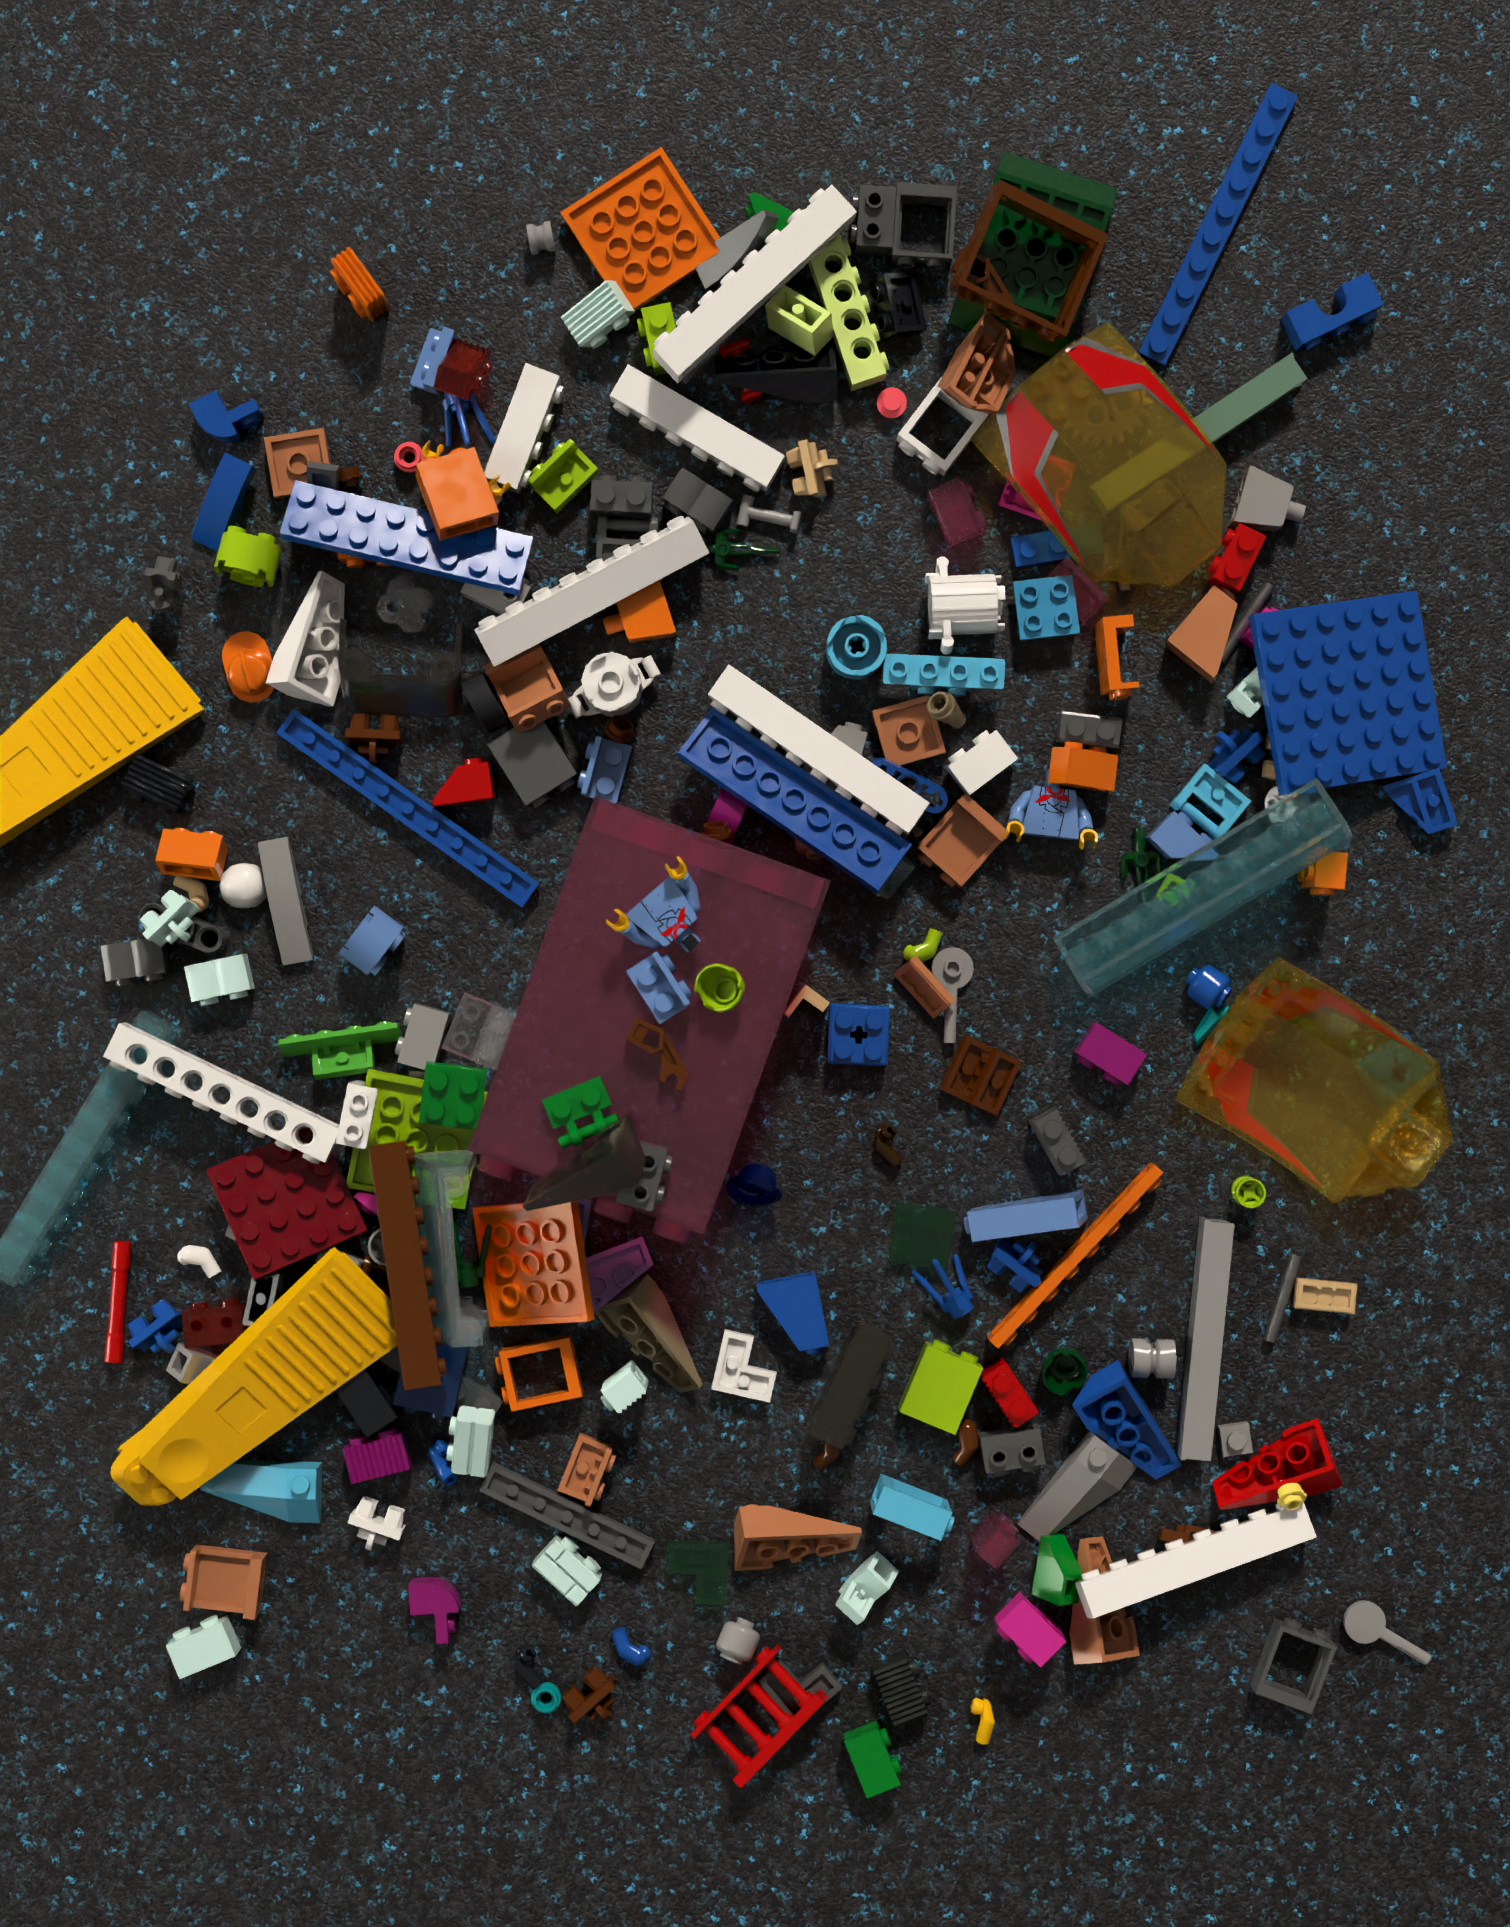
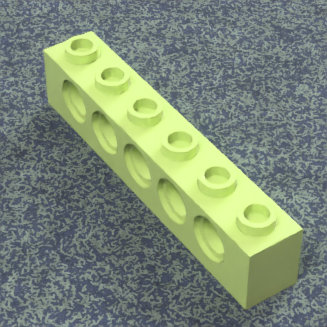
M839 234L808 265L822 307L831 312L834 331L833 340L850 390L854 391L884 381L887 374L886 370L890 368L885 352L880 353L876 343L880 341L875 323L870 324L867 313H870L866 295H860L857 286L861 284L856 266L851 267L848 256L851 255L848 240L846 237L841 238ZM834 261L839 263L842 269L837 273H831L827 271L825 265ZM839 290H846L851 295V298L848 301L841 302L836 299L834 294ZM854 318L859 321L861 326L857 330H849L845 327L844 322L847 319ZM858 347H865L869 350L870 356L866 359H859L855 356L854 350Z

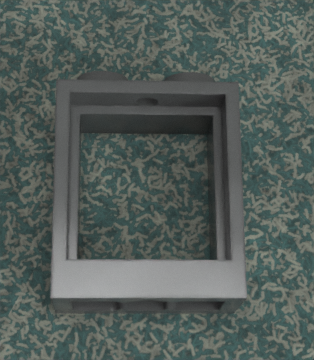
M897 182L891 263H897V266L901 268L927 265V268L931 270H944L945 267L951 266L954 247L957 186ZM903 204L947 207L944 254L900 251Z
M1285 1617L1284 1621L1274 1618L1251 1679L1250 1687L1255 1694L1312 1714L1337 1646L1330 1639V1634L1323 1630L1313 1628L1311 1632L1301 1628L1302 1624L1296 1620ZM1283 1633L1319 1646L1303 1692L1266 1679Z

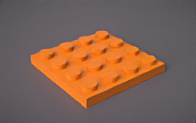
M662 147L560 212L565 223L602 280L616 281L635 311L697 271L695 267L719 253L715 240L719 239L720 236Z
M577 1198L472 1208L479 1257L486 1225L490 1224L492 1226L485 1262V1276L482 1277L489 1327L588 1322L595 1319Z

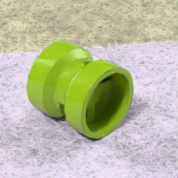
M1241 1176L1233 1181L1231 1195L1236 1203L1247 1208H1255L1264 1202L1266 1189L1259 1180L1250 1176Z

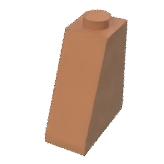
M1215 585L1166 642V647L1211 684L1217 678L1238 605L1235 602V596L1224 587L1219 589Z

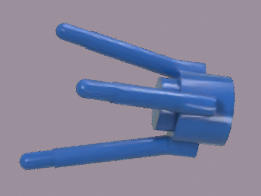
M464 383L446 387L443 390L445 399L442 400L445 416L446 446H452L451 410L453 414L458 416L464 444H470L464 412L470 410L469 405H471L489 441L495 443L496 440L476 402L474 393H469L467 385Z
M957 1254L953 1255V1261L962 1291L960 1287L954 1288L939 1261L937 1259L932 1260L938 1275L948 1291L944 1295L946 1300L940 1296L916 1269H913L912 1274L940 1304L944 1313L950 1312L953 1319L964 1316L974 1308L970 1301L973 1295L968 1288Z

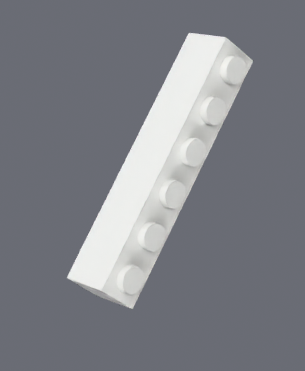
M627 364L610 394L611 402L614 403L613 408L625 416H629L631 413L640 418L639 423L651 431H655L656 428L666 434L665 438L669 442L679 447L683 443L692 449L691 454L705 462L707 459L714 461L718 464V470L730 477L734 474L744 479L743 484L756 492H759L760 489L767 492L785 461V455L629 364Z

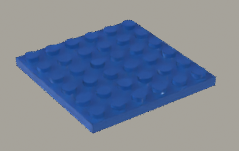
M1417 590L1257 613L1248 616L1279 796L1422 773L1436 768H1447Z

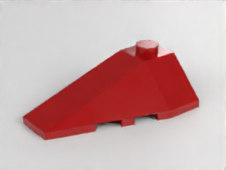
M1316 1418L1288 1428L1281 1433L1282 1437L1270 1446L1265 1444L1258 1449L1259 1453L1247 1462L1241 1461L1212 1481L1219 1508L1225 1510L1275 1502L1279 1499L1277 1490L1287 1483L1300 1484L1307 1496L1317 1495L1344 1486L1320 1420Z

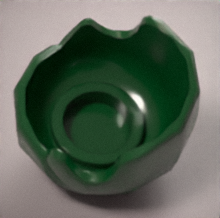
M1062 1347L1051 1351L1042 1363L1043 1384L1049 1392L1059 1396H1065L1070 1390L1080 1389L1088 1374L1085 1358L1079 1351Z

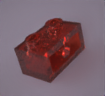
M238 1298L221 1299L218 1305H208V1301L190 1303V1307L181 1312L185 1348L233 1343L249 1328V1326L242 1324L246 1302H238Z

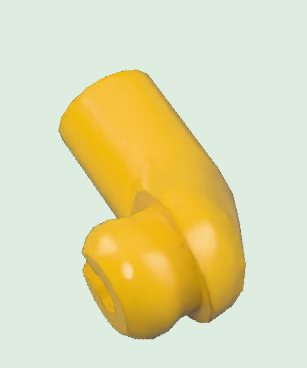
M974 1698L971 1702V1713L980 1715V1723L975 1740L980 1744L987 1745L990 1742L995 1725L991 1703L985 1698L983 1700Z

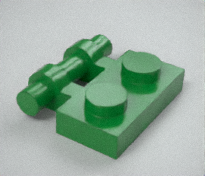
M601 1075L542 1099L553 1129L562 1125L567 1127L568 1133L558 1137L562 1149L574 1145V1147L584 1144L583 1140L598 1134L601 1136L610 1133V1129L620 1125L616 1113L606 1118L602 1113L601 1109L612 1105ZM592 1113L595 1122L578 1129L575 1120Z

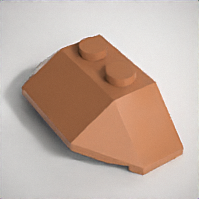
M984 313L956 349L938 387L965 408L991 415L998 413L1016 376L1013 351L1009 343L1011 340L1010 330L990 313Z

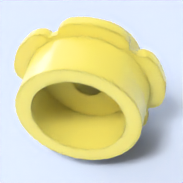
M1287 1483L1277 1490L1279 1496L1277 1503L1282 1507L1285 1506L1287 1510L1300 1508L1307 1498V1494L1304 1493L1301 1485L1298 1483Z

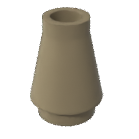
M936 692L929 698L927 708L929 715L933 719L946 723L955 729L965 724L966 715L961 711L951 693Z

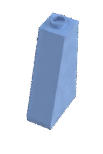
M1081 1189L975 1207L967 1212L968 1216L964 1218V1225L967 1235L971 1234L972 1242L1079 1228L1088 1219L1084 1192Z

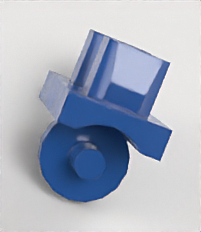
M1247 728L1241 733L1234 729L1228 736L1224 732L1219 731L1215 735L1219 744L1213 749L1217 756L1207 765L1228 781L1236 783L1245 773L1238 765L1244 757L1254 764L1265 756L1266 753L1260 744L1263 738L1259 733H1252Z
M1000 1238L995 1244L992 1257L987 1266L996 1275H1001L1007 1267L1013 1270L1015 1274L1010 1279V1284L1020 1293H1023L1031 1285L1036 1288L1041 1282L1040 1277L1044 1271L1037 1265L1041 1258L1033 1253L1037 1246L1035 1242L1030 1241L1024 1246L1017 1240L1012 1246L1003 1238Z
M160 1300L151 1308L157 1320L149 1325L146 1318L139 1317L128 1324L133 1337L128 1341L132 1349L138 1347L143 1352L151 1349L154 1354L162 1349L169 1354L175 1351L176 1347L173 1340L180 1336L176 1329L188 1319L183 1312L175 1310L168 1301Z

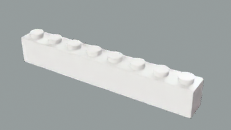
M833 185L825 191L820 188L809 199L811 204L805 210L797 209L787 219L788 225L781 232L776 229L766 238L764 242L767 245L759 252L756 249L751 251L742 261L744 264L742 268L737 272L731 270L720 281L722 286L714 293L711 290L708 291L698 301L700 306L692 314L689 311L685 312L676 321L677 327L670 334L665 331L653 343L655 346L653 358L677 383L854 221L857 211Z
M676 517L667 523L668 527L657 533L656 530L647 532L640 537L641 542L631 547L629 544L623 545L614 550V556L605 561L602 558L594 560L586 566V571L578 575L575 572L570 573L559 580V585L551 589L544 587L534 592L531 600L523 604L521 601H517L505 608L506 613L496 618L494 615H491L478 623L479 627L474 630L493 666L495 667L709 554L694 521L690 517Z
M728 664L708 693L709 698L713 700L710 705L724 715L729 711L737 717L735 722L748 732L753 728L761 733L762 737L760 740L773 749L778 745L787 751L785 757L799 767L802 763L813 769L810 772L813 777L824 784L827 780L837 786L835 792L848 801L853 797L861 802V810L873 818L879 815L888 822L885 826L899 836L902 832L909 835L930 803L731 665Z
M1304 1502L1300 1508L1295 1510H1287L1285 1506L1282 1507L1277 1503L1275 1504L1277 1509L1275 1511L1266 1513L1265 1509H1261L1247 1514L1249 1517L1247 1521L1239 1523L1237 1519H1233L1220 1524L1222 1530L1211 1533L1210 1529H1205L1192 1534L1194 1540L1183 1543L1182 1538L1166 1543V1550L1155 1553L1153 1548L1138 1553L1139 1560L1128 1563L1126 1559H1122L1109 1564L1111 1570L1099 1573L1098 1569H1094L1081 1574L1083 1580L1075 1582V1586L1086 1617L1096 1618L1316 1538L1317 1536Z

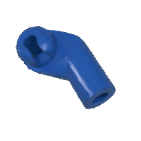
M437 1440L434 1445H430L428 1455L444 1485L451 1486L456 1483L458 1477L451 1472V1465L445 1457L448 1445L443 1440Z

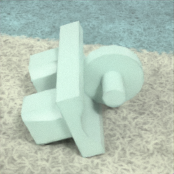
M169 890L161 900L167 909L160 916L151 910L140 919L145 929L142 934L147 940L155 942L160 947L167 941L173 944L179 937L187 942L191 936L186 930L193 924L190 918L200 910L191 900L182 895L180 896L173 890Z

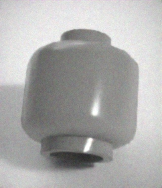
M740 1617L737 1618L736 1622H725L716 1643L717 1649L721 1651L720 1657L741 1666L743 1661H751L760 1640L758 1632L753 1630L755 1624Z

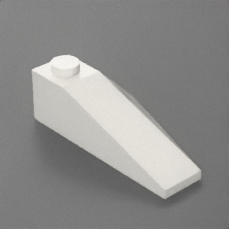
M318 571L274 655L265 684L291 697L329 707L334 706L342 680V668H338L339 651L343 650V640H339L340 623L344 620V583L323 571Z

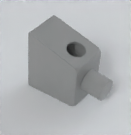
M1249 466L1243 473L1228 526L1235 527L1241 523L1255 530L1278 531L1282 528L1285 519L1300 523L1303 519L1306 505L1290 501L1294 489L1291 484L1256 467Z

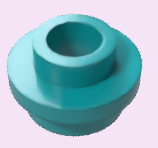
M550 1682L540 1683L532 1691V1705L541 1713L555 1711L561 1702L559 1688ZM547 1692L551 1694L552 1699L544 1701L541 1698V1694Z

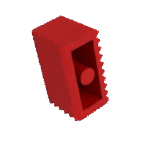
M1003 1357L982 1370L981 1380L994 1397L1002 1412H1004L1012 1427L1020 1426L1039 1413Z

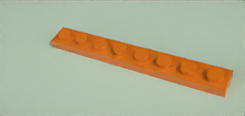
M1149 1162L1042 1276L1041 1282L1037 1287H1032L987 1335L989 1341L998 1349L1002 1344L1004 1346L1009 1345L1018 1334L1015 1330L1023 1322L1028 1324L1038 1313L1036 1308L1043 1301L1049 1302L1059 1291L1057 1286L1064 1278L1068 1281L1079 1270L1077 1264L1084 1257L1089 1259L1100 1247L1098 1242L1105 1235L1111 1236L1119 1228L1120 1223L1118 1221L1125 1213L1130 1215L1141 1204L1139 1198L1146 1191L1151 1193L1161 1183L1162 1180L1159 1177L1164 1172L1155 1164Z

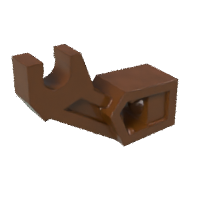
M965 248L959 251L950 271L951 273H956ZM977 254L974 262H977L980 266L982 265V278L969 273L966 281L974 285L981 283L985 290L1013 303L1012 294H1009L992 266L990 258ZM1000 315V319L1004 321L1008 319V317Z
M637 1017L626 1039L651 1054L657 1052L662 1060L660 1081L665 1083L668 1075L675 1074L679 1080L675 1089L681 1091L688 1078L687 1066L682 1062L665 1029ZM649 1029L656 1031V1034H660L659 1047L653 1048L652 1045H647L643 1042Z

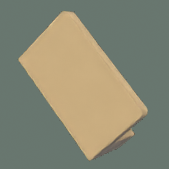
M803 984L783 1014L789 1018L803 998L822 1012H824L830 1002Z

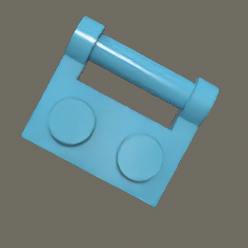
M1204 763L1169 806L1175 811L1179 809L1210 835L1209 837L1214 843H1217L1250 804L1251 800ZM1191 794L1223 819L1218 826L1187 801Z

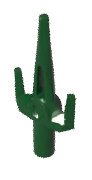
M718 529L715 535V543H705L709 551L707 555H715L717 570H739L738 565L725 563L727 557L780 554L779 548L728 542L726 536L740 534V529ZM732 548L750 549V551L732 552Z
M1133 828L1135 852L1126 853L1121 856L1122 878H1126L1128 863L1134 865L1142 913L1144 917H1148L1149 864L1155 861L1158 875H1162L1161 853L1157 851H1146L1145 828ZM1141 868L1144 869V880H1145V886H1144V887H1142V882H1141V874H1140V869H1141Z

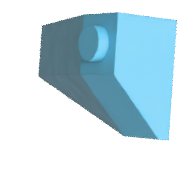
M237 1460L201 1486V1491L287 1522L320 1523L322 1462Z

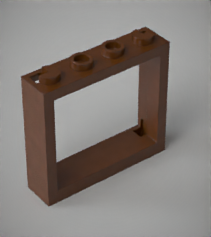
M1000 180L990 188L949 289L957 292L956 296L961 300L970 303L975 301L984 305L983 309L992 315L1000 316L1002 314L1010 318L1011 324L1018 328H1030L1038 332L1037 336L1045 341H1058L1067 337L1109 234ZM998 204L1085 247L1054 324L966 281Z

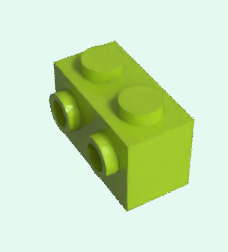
M670 302L641 308L642 318L637 319L640 337H647L649 347L643 349L647 367L653 366L655 376L667 374L666 370L653 358V349L655 348L653 343L665 331L670 334L676 328Z

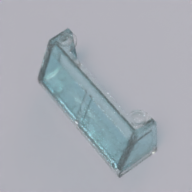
M475 1149L415 1153V1176L419 1177L421 1194H417L418 1207L423 1206L425 1224L420 1225L422 1237L427 1236L430 1254L425 1255L426 1266L432 1267L434 1275V1285H430L431 1298H437L439 1315L434 1316L435 1327H441L443 1341L452 1348L483 1346L489 1328L487 1310L478 1309L473 1303L472 1296L459 1297L451 1197H459L469 1188V1174L472 1167H475L477 1164Z

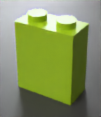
M934 1339L932 1344L925 1341L899 1402L898 1409L899 1412L956 1435L983 1367L977 1362L979 1358L968 1352L962 1351L961 1355L949 1351L951 1346Z

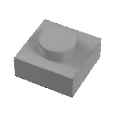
M1247 1421L1217 1425L1220 1450L1223 1457L1253 1453L1250 1427Z

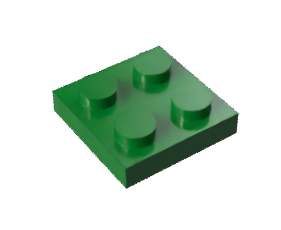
M427 1061L419 1123L479 1130L487 1069Z

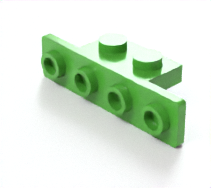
M383 1021L374 1026H350L346 1030L339 1031L321 1030L312 1035L293 1034L287 1038L279 1039L278 1047L284 1057L312 1054L313 1076L315 1080L367 1073L368 1069L375 1070L373 1045L398 1041L399 1037H402V1032L398 1023Z

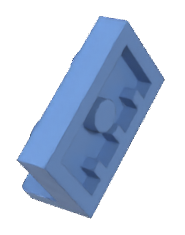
M444 326L442 332L433 328L429 329L410 381L413 387L439 396L459 340L455 330Z
M596 736L595 742L589 741L585 758L590 759L587 771L581 770L577 784L578 788H582L581 795L617 805L633 747L616 743L600 736Z
M656 951L626 972L659 1024L691 1005L692 1003L688 998L693 996L684 980L678 982L672 974L676 967L668 954L665 953L661 956Z

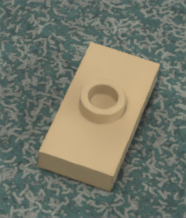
M1296 1277L1293 1308L1355 1314L1358 1284Z

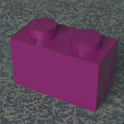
M1097 1022L1090 1024L1073 1051L1079 1055L1077 1059L1079 1063L1093 1070L1094 1066L1105 1072L1102 1077L1116 1086L1120 1082L1128 1085L1147 1054Z

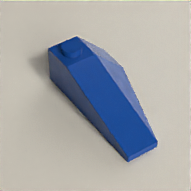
M1119 1360L1092 1374L1072 1404L1086 1428L1094 1435L1097 1434L1106 1440L1113 1449H1118L1129 1457L1132 1463L1155 1480L1182 1466L1179 1458Z

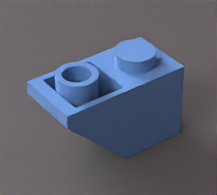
M1175 811L1170 812L1145 838L1166 859L1212 858L1218 854L1213 848L1215 846L1213 840L1203 832L1199 835L1191 827L1194 824L1192 820L1183 812L1179 814Z

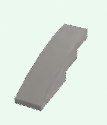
M283 837L258 842L263 877L283 965L313 960L314 955L307 931L308 922L301 898L302 890L289 838Z

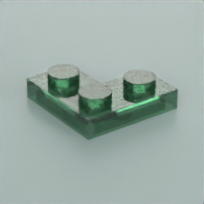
M668 1540L667 1573L697 1574L696 1604L726 1605L728 1542Z

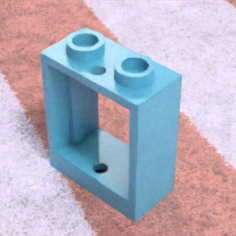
M880 1474L870 1499L873 1515L939 1541L942 1540L944 1533H950L955 1517L951 1516L952 1510L947 1499Z

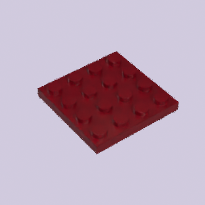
M305 1127L299 1130V1137L303 1142L310 1143L313 1139V1132L309 1127ZM275 1140L206 1169V1173L254 1282L367 1233L365 1223L333 1153L329 1161L325 1163L320 1161L319 1164H315L302 1157L303 1152L295 1148L292 1151L285 1150L277 1146Z

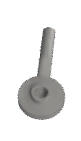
M955 947L941 950L934 957L931 965L932 974L956 999L952 1005L945 1009L944 1043H956L958 988L965 986L970 981L974 970L971 957L964 950Z
M1361 1600L1347 1608L1343 1617V1626L1351 1639L1358 1643L1368 1644L1380 1638L1424 1665L1429 1663L1431 1659L1429 1653L1385 1628L1386 1618L1384 1612L1375 1603Z

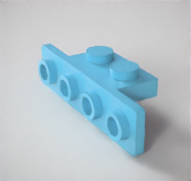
M888 653L884 658L883 683L886 685L911 686V690H918V695L930 694L931 696L936 691H948L953 697H965L966 692H971L973 689L1002 690L1004 688V659Z

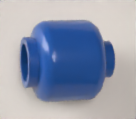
M1205 965L1201 970L1194 968L1186 980V983L1190 985L1187 992L1188 996L1206 1009H1212L1215 1006L1220 1008L1231 994L1233 988L1230 987V978L1212 965Z

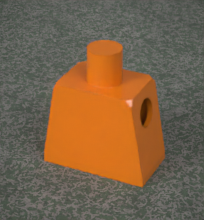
M660 580L616 602L619 613L602 618L607 635L625 630L629 643L677 636Z

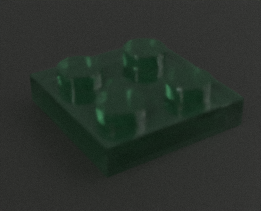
M896 1201L887 1262L936 1269L932 1260L937 1259L943 1270L947 1271L956 1211Z

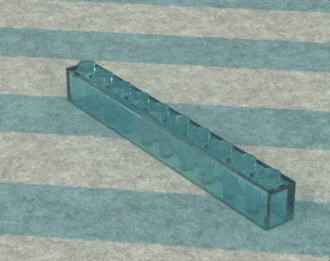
M141 1010L132 1026L172 1045H175L178 1039L175 1033L179 1028L150 1010ZM138 1047L135 1050L134 1057L136 1061L143 1064L147 1059V1052L142 1047ZM109 1063L104 1069L0 1239V1279L15 1287L22 1284V1282L27 1283L36 1270L33 1264L38 1256L42 1258L52 1244L49 1238L54 1230L58 1232L65 1224L67 1216L64 1214L70 1205L74 1206L83 1194L80 1188L86 1179L88 1181L91 1180L99 1168L96 1162L100 1155H106L115 1141L112 1136L116 1129L124 1127L130 1117L128 1110L132 1103L137 1104L146 1091V1088L143 1087L145 1082L137 1078L138 1073L127 1069L126 1072L120 1071L110 1066Z

